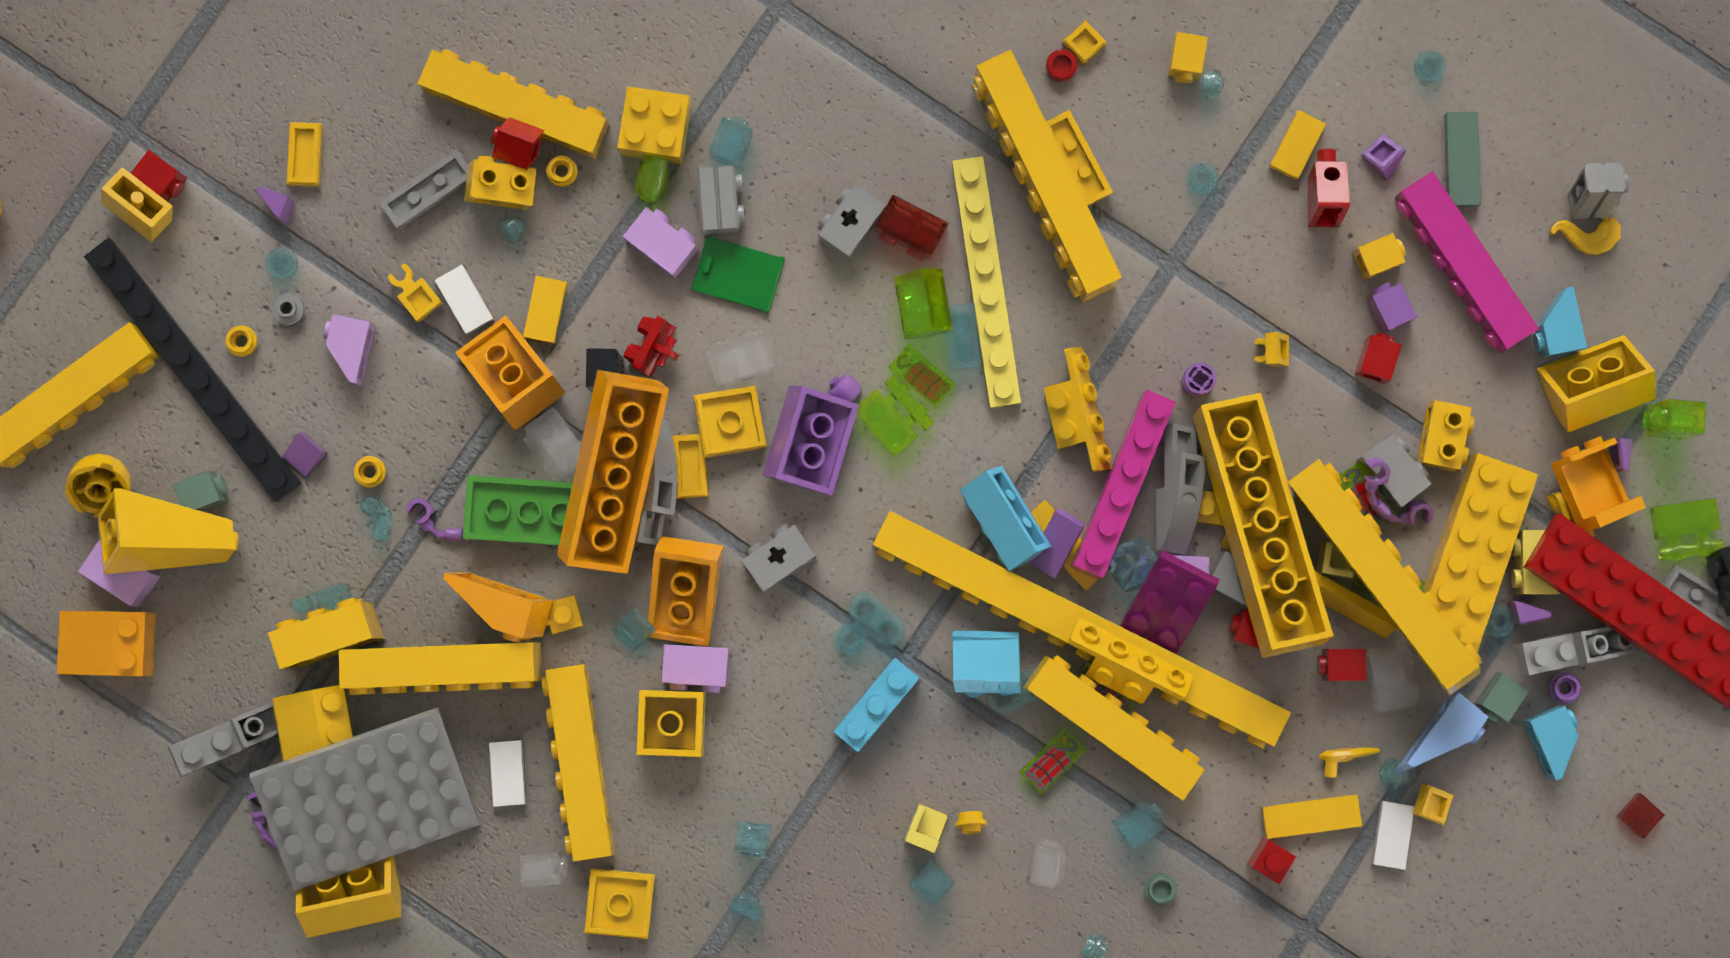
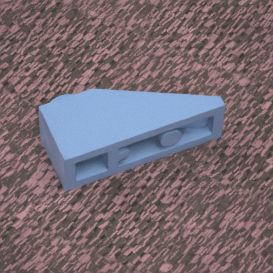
M1459 692L1443 702L1395 771L1401 774L1469 742L1474 744L1483 735L1485 729L1482 726L1489 717Z

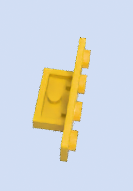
M1082 347L1064 349L1071 380L1043 388L1057 448L1063 449L1086 442L1092 471L1110 470L1112 455L1103 435L1104 421L1098 413L1096 405L1097 392L1090 380L1088 356Z
M1082 618L1077 620L1068 642L1095 656L1085 676L1141 705L1154 687L1179 700H1184L1193 679L1192 674Z

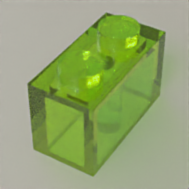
M921 268L894 277L904 339L928 338L953 330L942 268Z
M1666 399L1648 405V410L1646 409L1643 415V427L1647 429L1646 437L1686 440L1705 434L1707 402Z

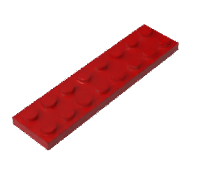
M1560 513L1555 514L1523 568L1726 709H1730V632Z

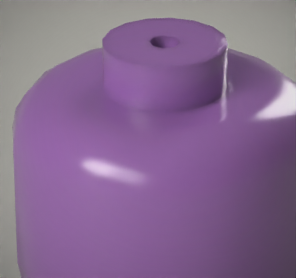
M845 374L841 378L836 376L829 383L831 389L828 391L829 395L856 403L861 396L862 386L849 374Z

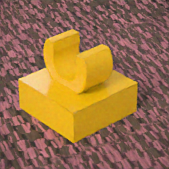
M1279 332L1265 333V339L1258 338L1254 340L1255 345L1265 346V354L1254 357L1256 362L1266 363L1274 367H1289V335Z

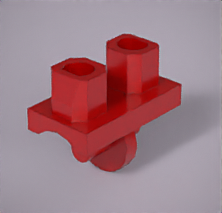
M658 315L655 319L642 317L637 326V332L646 336L642 346L631 343L623 354V357L632 363V367L651 378L657 366L663 368L668 358L677 361L679 354L672 351L677 341L672 336L677 327Z

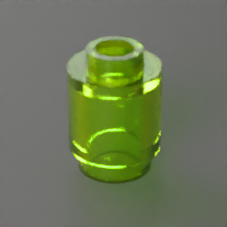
M644 155L643 162L639 163L634 193L639 195L640 201L657 204L658 199L665 198L670 173L667 159Z

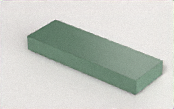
M1447 112L1444 115L1447 193L1457 207H1479L1481 205L1478 112Z

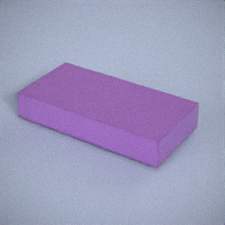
M1058 508L1043 533L1052 547L1028 563L1055 579L1061 572L1086 524Z

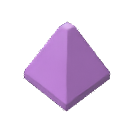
M1382 134L1361 156L1387 182L1405 155L1406 150L1385 134Z
M1620 438L1616 440L1617 444L1610 446L1611 458L1617 472L1629 470L1633 445L1632 438Z

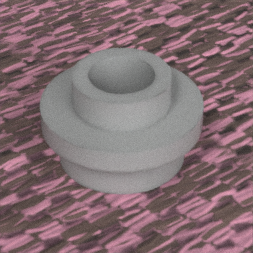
M285 293L274 300L272 313L278 322L292 325L303 317L304 304L298 296ZM291 303L292 311L289 314H284L283 306Z

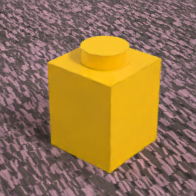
M1177 32L1173 39L1167 76L1175 77L1174 80L1180 83H1193V80L1198 81L1203 71L1208 37Z
M1393 233L1362 245L1352 252L1364 281L1400 267L1405 263L1404 257L1406 256L1403 243L1400 239L1396 240Z

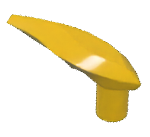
M1361 747L1326 750L1319 755L1321 760H1325L1324 776L1335 778L1337 777L1338 762H1348L1355 758L1367 757L1379 753L1380 749Z

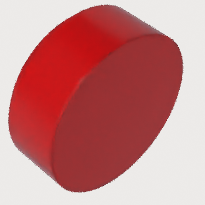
M1065 49L1052 52L1046 62V72L1056 82L1069 81L1077 70L1076 57Z

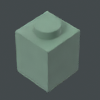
M208 470L173 484L180 505L204 512L228 502L225 496L228 493L227 484L221 475L218 476L216 472Z
M1495 672L1474 704L1482 709L1481 711L1489 717L1487 720L1496 724L1498 720L1509 723L1530 690L1503 672Z

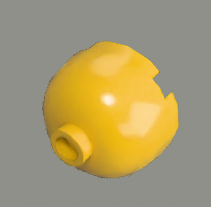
M91 454L77 461L67 476L65 495L68 502L78 512L83 514L85 510L89 513H94V517L98 518L100 511L114 488L132 490V478L128 468L119 459L108 454Z

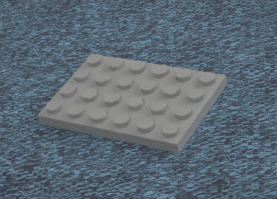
M438 707L250 773L252 785L294 891L479 825Z

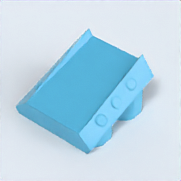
M953 631V685L955 692H962L970 698L980 697L984 693H998L1001 696L1012 695L1013 693L1022 694L1020 632Z

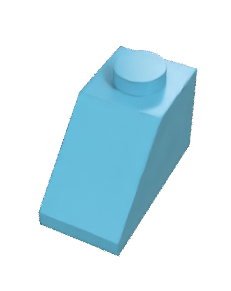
M1574 286L1567 287L1557 294L1537 325L1539 329L1533 335V344L1535 350L1540 352L1541 359L1575 353L1587 348Z
M1554 706L1524 719L1522 722L1547 778L1557 781L1563 778L1577 741L1578 734L1575 728L1578 727V723L1570 709L1567 710L1565 706Z

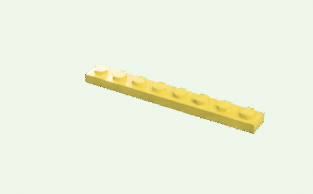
M981 156L952 161L989 409L1021 404L984 158Z

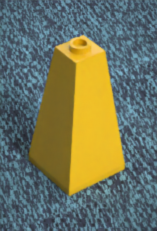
M121 488L113 489L98 515L103 574L225 563L238 548V534L233 530L232 520Z

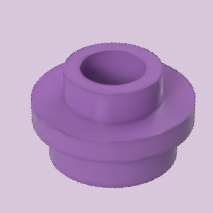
M1560 672L1550 679L1548 691L1554 701L1561 704H1569L1579 697L1581 684L1572 673ZM1562 682L1567 683L1569 687L1568 692L1565 694L1559 691V685Z

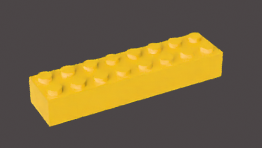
M1010 49L976 65L975 77H973L974 84H972L974 94L979 102L984 100L988 110L985 112L989 125L992 129H998L1001 140H999L1000 147L1006 158L1011 156L1015 167L1012 168L1018 184H1025L1029 195L1026 196L1031 211L1033 213L1038 212L1042 219L1040 229L1046 241L1052 240L1056 248V252L1053 253L1059 268L1061 270L1065 268L1070 280L1067 281L1072 295L1074 298L1079 296L1083 303L1115 288L1122 276L1012 50Z
M1256 393L1201 405L1192 418L1203 456H1205V463L1262 658L1323 645L1334 635L1262 394Z
M1320 459L1316 460L1288 481L1293 493L1450 696L1481 673L1479 666L1482 663L1481 657L1470 643L1466 646L1459 640L1461 632L1451 618L1448 617L1444 620L1440 616V604L1428 590L1423 594L1419 588L1422 585L1420 578L1408 564L1403 568L1399 563L1402 558L1389 539L1385 542L1382 541L1379 537L1382 534L1381 528L1369 513L1365 516L1362 515L1360 510L1363 508L1352 490L1348 488L1344 491L1340 485L1343 482L1331 463L1329 462L1324 466Z

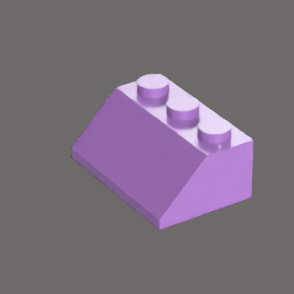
M789 385L762 476L832 496L859 404L805 386Z

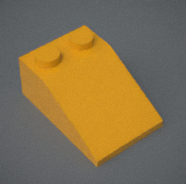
M506 315L455 352L515 431L565 394V391Z
M665 536L660 538L653 557L646 637L709 647L721 577L723 545Z
M445 572L443 579L492 629L503 632L502 638L520 643L521 640L531 641V638L543 637L554 600L470 572Z
M60 611L57 674L153 676L156 613Z

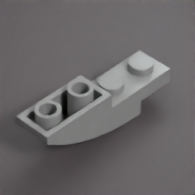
M663 419L635 539L637 543L657 546L662 537L665 515L674 516L677 494L675 448L668 421Z
M1175 423L1166 425L1164 430V487L1156 489V551L1161 552L1163 550L1169 554L1182 556L1185 555L1190 544L1200 511L1205 477V456L1197 455L1196 428Z
M1608 626L1531 640L1514 645L1521 676L1636 653L1633 643Z
M272 702L232 718L226 723L169 746L168 751L179 776L183 777L206 766L216 764L278 736Z

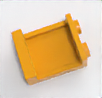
M1602 436L1596 437L1583 443L1585 449L1580 451L1579 446L1572 447L1560 452L1562 459L1550 463L1575 524L1586 532L1601 528L1646 508L1642 496L1630 500L1627 497L1607 447L1617 444L1615 437L1603 441Z

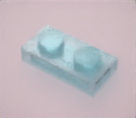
M974 303L943 306L949 370L981 367Z

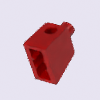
M1320 149L1317 151V162L1314 163L1308 176V227L1339 228L1350 208L1347 163L1336 162L1335 149Z

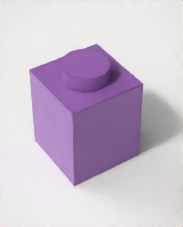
M1387 282L1373 289L1374 295L1366 300L1381 332L1384 334L1417 318L1401 283L1392 287L1390 282Z

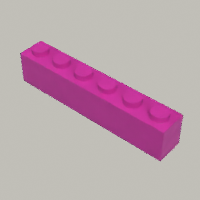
M1433 171L1395 196L1398 201L1396 203L1398 211L1405 219H1410L1415 227L1413 231L1416 238L1421 244H1426L1433 253L1431 255L1433 263L1440 271H1445L1450 279L1448 283L1451 290L1456 296H1461L1468 305L1466 311L1469 317L1475 323H1480L1486 332L1484 333V338L1492 349H1497L1501 353L1539 329Z
M1149 390L1141 394L1070 568L1098 580L1104 578L1175 406V401Z

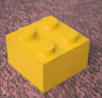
M627 86L617 145L620 155L682 165L692 107L690 96Z
M639 690L636 755L704 756L706 692Z

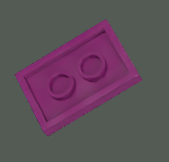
M1162 550L1121 620L1120 627L1177 655L1216 590L1220 579Z

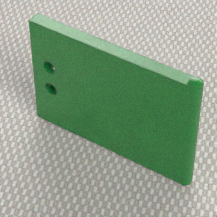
M707 236L691 290L769 313L785 258Z

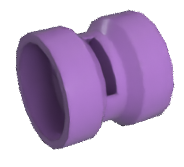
M1205 363L1193 364L1184 372L1181 378L1183 390L1191 397L1199 398L1205 396L1216 384L1215 371Z

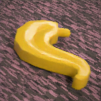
M1607 217L1602 218L1603 222L1597 225L1594 232L1585 233L1568 220H1561L1550 228L1549 234L1553 236L1556 232L1562 233L1577 250L1585 255H1600L1611 250L1620 240L1621 226L1614 217L1610 219Z

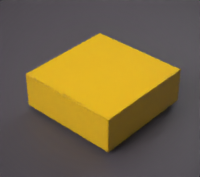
M1085 20L1063 40L1062 44L1084 66L1106 46L1107 42Z
M1422 784L1412 814L1433 823L1444 825L1454 795L1433 786Z

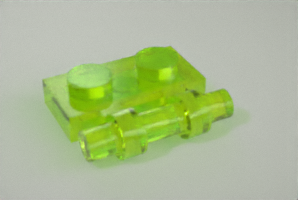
M893 375L884 383L892 393L885 398L876 389L859 403L857 415L889 453L896 457L918 438L917 434L911 429V426L918 422L926 431L934 424V421L928 416L927 413L929 411L923 404L919 405L909 394L910 389L905 383L901 384ZM897 401H900L910 413L905 419L892 406Z
M1716 498L1650 508L1654 538L1667 537L1669 547L1658 549L1660 560L1672 559L1676 562L1685 560V557L1700 555L1703 558L1708 557L1720 548H1725L1723 539L1711 540L1709 536V531L1721 529ZM1695 533L1696 543H1682L1681 535Z

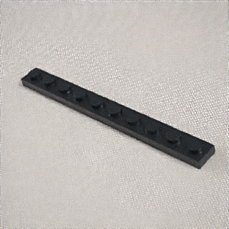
M108 237L84 256L87 262L274 502L280 501L302 483L116 243Z

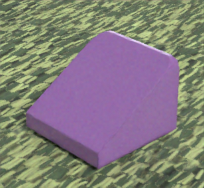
M258 186L257 192L275 216L286 224L295 204L293 200L286 195L263 186Z
M300 431L282 457L305 477H308L328 453L305 433Z
M1518 601L1507 602L1511 621L1514 625H1524L1551 617L1550 611Z

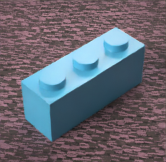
M1003 466L986 470L960 489L966 506L976 516L983 534L990 539L997 551L999 560L1007 567L1008 571L1026 565L1052 547Z
M894 658L833 732L859 752L914 686L919 677L897 658Z

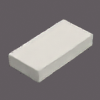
M463 265L435 280L466 335L473 333L494 320Z
M522 740L490 742L493 807L526 804Z
M1381 801L1371 864L1406 869L1413 821L1412 813L1415 806Z

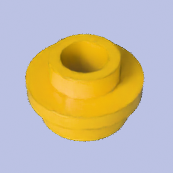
M560 155L549 161L546 174L553 185L567 187L576 180L578 168L570 157ZM560 167H566L568 173L564 177H559L557 170Z
M238 325L228 331L225 344L231 354L238 357H246L255 351L258 339L256 333L251 328ZM241 336L247 338V343L243 347H239L237 344Z
M374 456L361 458L354 467V477L364 487H376L385 479L386 467L379 458ZM370 466H373L376 470V474L372 478H368L365 474L366 469Z
M967 811L957 814L958 821L955 822V828L962 829V834L981 833L982 827L987 826V820L983 819V812Z

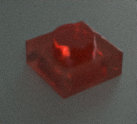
M1636 793L1617 815L1626 826L1643 839L1665 816L1641 793Z

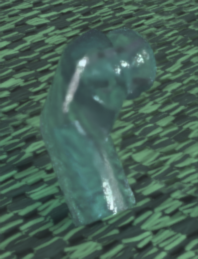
M375 496L363 498L360 503V509L374 522L371 539L387 541L392 518L391 511L381 499Z

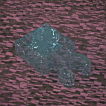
M341 583L291 601L295 613H302L324 605L326 610L338 607V602L352 597L349 584Z

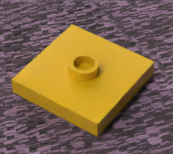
M756 386L693 396L704 459L767 448Z
M591 868L584 933L649 939L655 874Z

